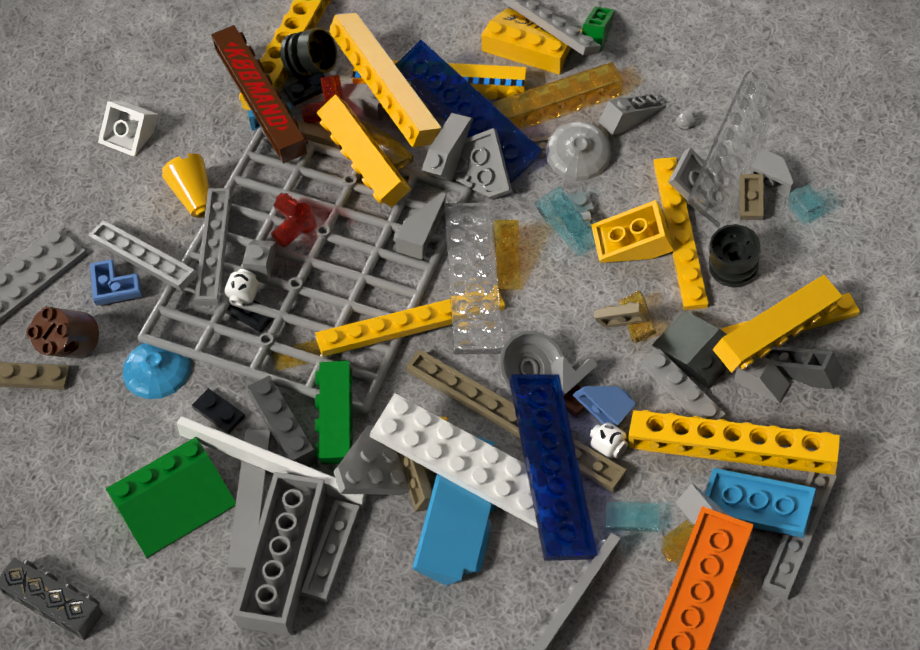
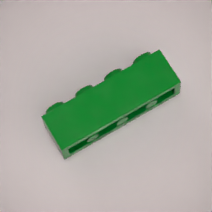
M349 361L319 362V371L315 372V382L317 386L319 385V394L315 395L316 409H319V418L315 419L316 433H319V442L315 443V455L319 457L322 464H340L353 445L352 367Z

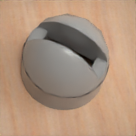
M688 110L683 111L677 117V125L681 129H689L696 124L693 115Z

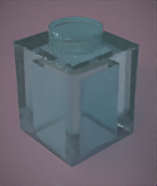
M808 184L802 188H796L790 193L787 207L804 225L823 215L825 202Z

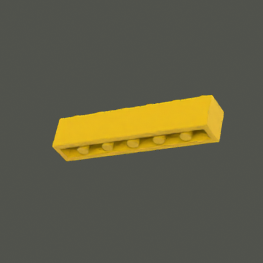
M335 94L316 112L322 119L320 124L328 132L332 133L330 138L338 146L341 145V153L348 160H352V168L359 175H363V183L369 189L374 190L375 193L372 195L380 204L386 203L392 208L411 190L410 186L344 100Z
M823 274L724 336L712 350L731 373L738 368L745 370L754 362L753 359L758 356L759 359H762L772 350L771 347L774 345L776 348H779L788 341V336L791 334L793 337H796L805 329V325L809 324L811 327L822 318V314L825 313L828 316L838 308L836 303L843 296Z

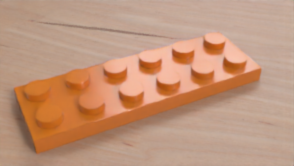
M701 506L648 650H709L754 528L753 524Z

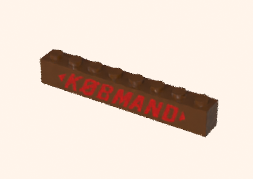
M235 25L212 33L211 37L215 51L282 163L284 164L307 154L306 144H308L306 134L304 131H299L296 118L289 115L290 110L287 103H282L277 87H272L273 84L269 74H264L263 65L259 59H255V53L251 45L247 46L243 32H239Z

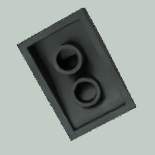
M685 310L652 344V346L664 352L675 364L707 389L728 369L712 350L727 334Z

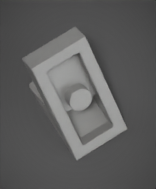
M563 356L554 360L552 363L553 398L556 399L570 391L598 365L592 357L585 361L579 359L572 365Z

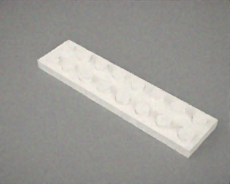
M395 393L370 432L369 437L551 536L575 491Z

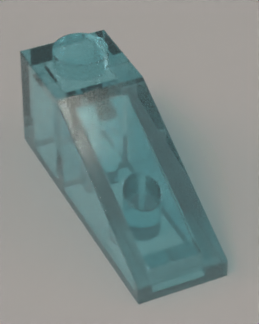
M561 186L534 203L545 222L578 256L596 245L592 234Z

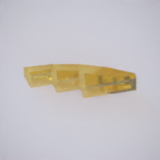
M360 120L396 169L413 162L414 155L398 141L374 125Z

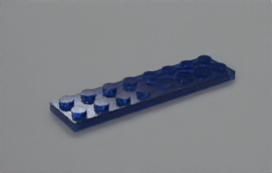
M421 39L395 64L418 97L445 123L451 113L473 119L467 138L492 128L497 130L510 183L514 182L543 153L538 145Z
M511 374L509 383L544 561L592 560L598 553L559 374Z

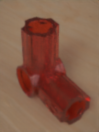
M340 75L321 78L324 101L302 105L304 122H320L322 119L316 112L335 94L344 100Z
M288 192L281 193L276 197L273 206L275 210L287 219L273 230L271 234L277 243L284 248L301 233H309L314 230L316 220L311 207L306 203L299 202Z

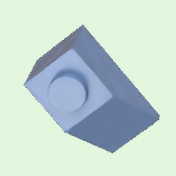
M585 386L573 394L602 424L611 422L616 426L619 425L636 404L631 399L629 393L618 386Z

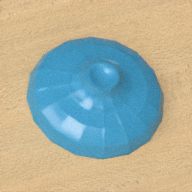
M143 343L129 354L123 365L122 378L126 387L136 396L146 399L164 398L176 393L186 384L191 374L192 361L188 357Z

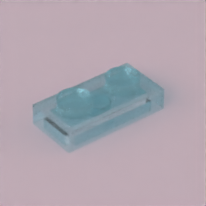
M606 502L605 530L658 532V504Z

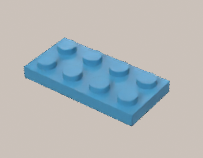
M713 468L705 494L729 516L753 524L754 528L804 538L816 497V488Z

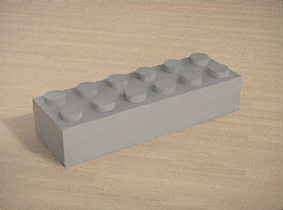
M274 472L233 613L238 628L290 636L328 495L324 479Z

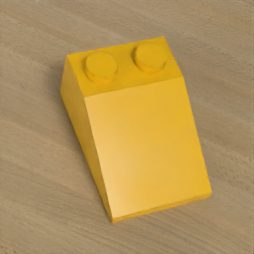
M656 200L591 224L598 258L601 263L653 259L674 251L665 215Z

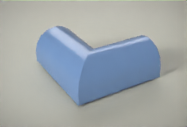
M113 259L90 263L93 301L96 306L143 297L142 284L138 273L116 277Z

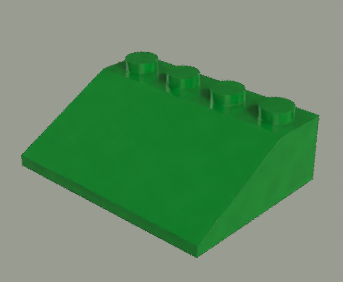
M197 437L106 488L113 504L146 558H149L236 506L233 496Z

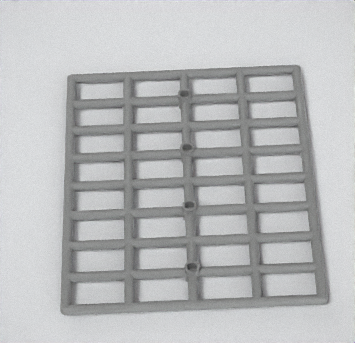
M259 127L224 188H231V191H233L234 187L239 185L276 196L278 199L269 214L231 203L230 212L265 222L255 240L265 241L273 225L317 238L308 256L277 247L275 256L303 264L297 277L286 281L270 276L269 282L258 281L289 291L280 310L254 302L243 304V306H236L229 302L230 298L225 293L221 292L220 304L209 321L166 307L176 288L168 284L140 331L138 340L142 343L256 380H261L270 375L276 386L315 398V395L319 394V389L315 388V372L319 371V362H332L334 360L329 359L331 355L322 357V354L319 356L274 342L283 323L286 322L319 332L346 325L353 311L373 318L391 314L357 303L366 284L411 297L407 309L418 307L472 190L468 186L446 181L394 165L402 177L408 178L407 184L411 190L395 204L388 220L344 207L349 196L356 192L373 196L372 194L375 193L373 189H369L365 184L357 182L360 175L354 169L351 174L341 178L306 167L314 151L352 162L351 159L348 160L341 153V149L308 140V144H306L307 154L300 157L297 165L290 162L283 164L279 159L255 152L263 137H267L262 128ZM250 160L292 172L283 189L241 177ZM301 175L343 187L335 204L292 191ZM417 181L461 193L454 209L445 208L442 217L449 220L441 236L433 234L430 243L437 245L429 262L384 249L392 231L395 232L397 228L401 229L402 224L397 223V220L404 206L419 210L427 204L426 202L409 198ZM287 200L330 212L325 224L319 225L317 229L278 217ZM339 215L383 228L375 246L331 233ZM204 223L181 261L187 266H190L192 261L199 263L200 254L197 252L202 243ZM230 232L227 233V241L247 247V244L253 241V239ZM330 243L370 254L362 272L328 263L317 258L323 246H327ZM379 257L423 270L424 273L417 288H410L371 276ZM224 262L223 271L233 273L243 269V264L237 266ZM312 267L357 281L348 300L303 286ZM190 283L184 290L195 294L196 284ZM303 296L343 308L335 327L290 314L289 311L295 300L301 299ZM230 305L274 318L268 333H263L260 336L221 325L220 322ZM162 315L205 329L195 349L150 335L160 316ZM214 333L259 346L260 348L250 367L204 353ZM404 337L392 339L390 345L380 342L364 346L385 353V356L376 374L351 366L352 377L371 382L363 402L353 401V411L361 414L369 413ZM277 352L315 364V367L306 385L260 371L259 369L266 355Z

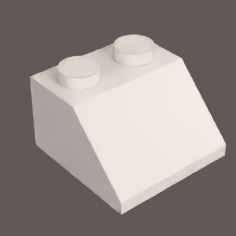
M108 101L98 143L135 157L154 133L158 114L124 101Z

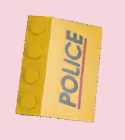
M506 8L491 19L481 34L483 52L558 75L563 70L564 61L569 51L573 49L516 10Z

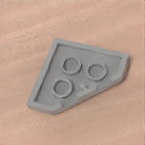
M494 128L466 138L453 180L468 186L490 199H495L512 192L498 133Z
M367 425L334 470L340 494L403 495L408 493L410 487L398 452L369 437L374 426Z

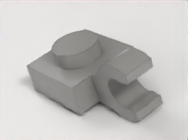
M588 192L566 196V203L571 217H579L582 229L590 228L591 214L594 213V207Z

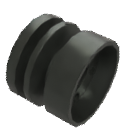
M317 27L287 35L281 43L280 54L283 66L288 74L294 78L327 73L333 70L336 65L337 47L331 34L324 28Z
M733 224L719 228L712 235L709 243V270L712 277L720 284L732 288L743 287L752 282L759 269L760 256L759 237L753 230L743 225Z

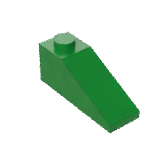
M595 6L583 23L582 34L592 37L593 41L601 45L599 51L601 52L608 36L615 9Z

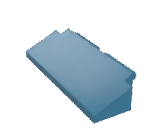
M479 438L494 447L495 442ZM437 474L412 569L444 585L461 581L463 573L479 572L482 569L492 527L491 521L488 519L489 513L495 511L496 505Z

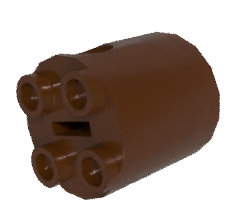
M43 307L33 318L26 334L35 350L42 355L80 359L87 357L94 351L98 343L99 329L94 317L87 312Z

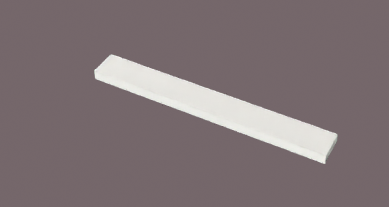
M181 416L177 422L179 435L191 440L197 437L199 442L205 446L272 473L279 472L324 479L329 496L347 503L359 505L361 508H363L366 502V494H340L336 479L333 476L184 416Z

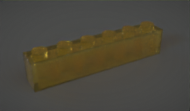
M613 62L494 101L493 115L503 133L515 132L526 125H536L541 120L556 118L562 113L576 111L588 104H597L600 100L608 97L615 98L620 93H623L624 79Z

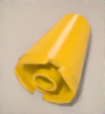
M195 153L187 154L188 158L181 159L180 156L175 157L163 166V180L191 216L204 218L209 188L205 161L201 155Z

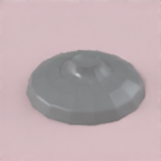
M570 122L557 128L549 137L546 146L547 162L552 170L560 177L574 181L589 180L601 175L608 167L612 155L610 142L604 132L596 126L585 122Z
M521 331L511 336L502 347L499 359L501 375L507 387L518 397L528 401H545L552 397V363L554 360L562 357L563 354L559 346L548 335L537 331Z

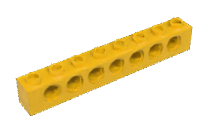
M293 0L288 14L284 15L279 29H276L271 43H268L263 57L259 60L263 65L264 74L268 73L272 80V87H277L279 92L289 76L283 66L280 54L283 39L287 35L316 28L331 0ZM240 93L239 99L243 109L250 111L251 109Z
M633 410L629 430V448L836 475L840 435H834L829 432H809L804 429H785L774 425L760 426L749 422L735 423L724 419L711 420L703 419L699 416L686 417L678 416L674 413L662 414L653 413L649 410ZM782 445H787V446H789V447H788V448H784V447H781V446H782ZM812 448L816 451H809L807 449Z

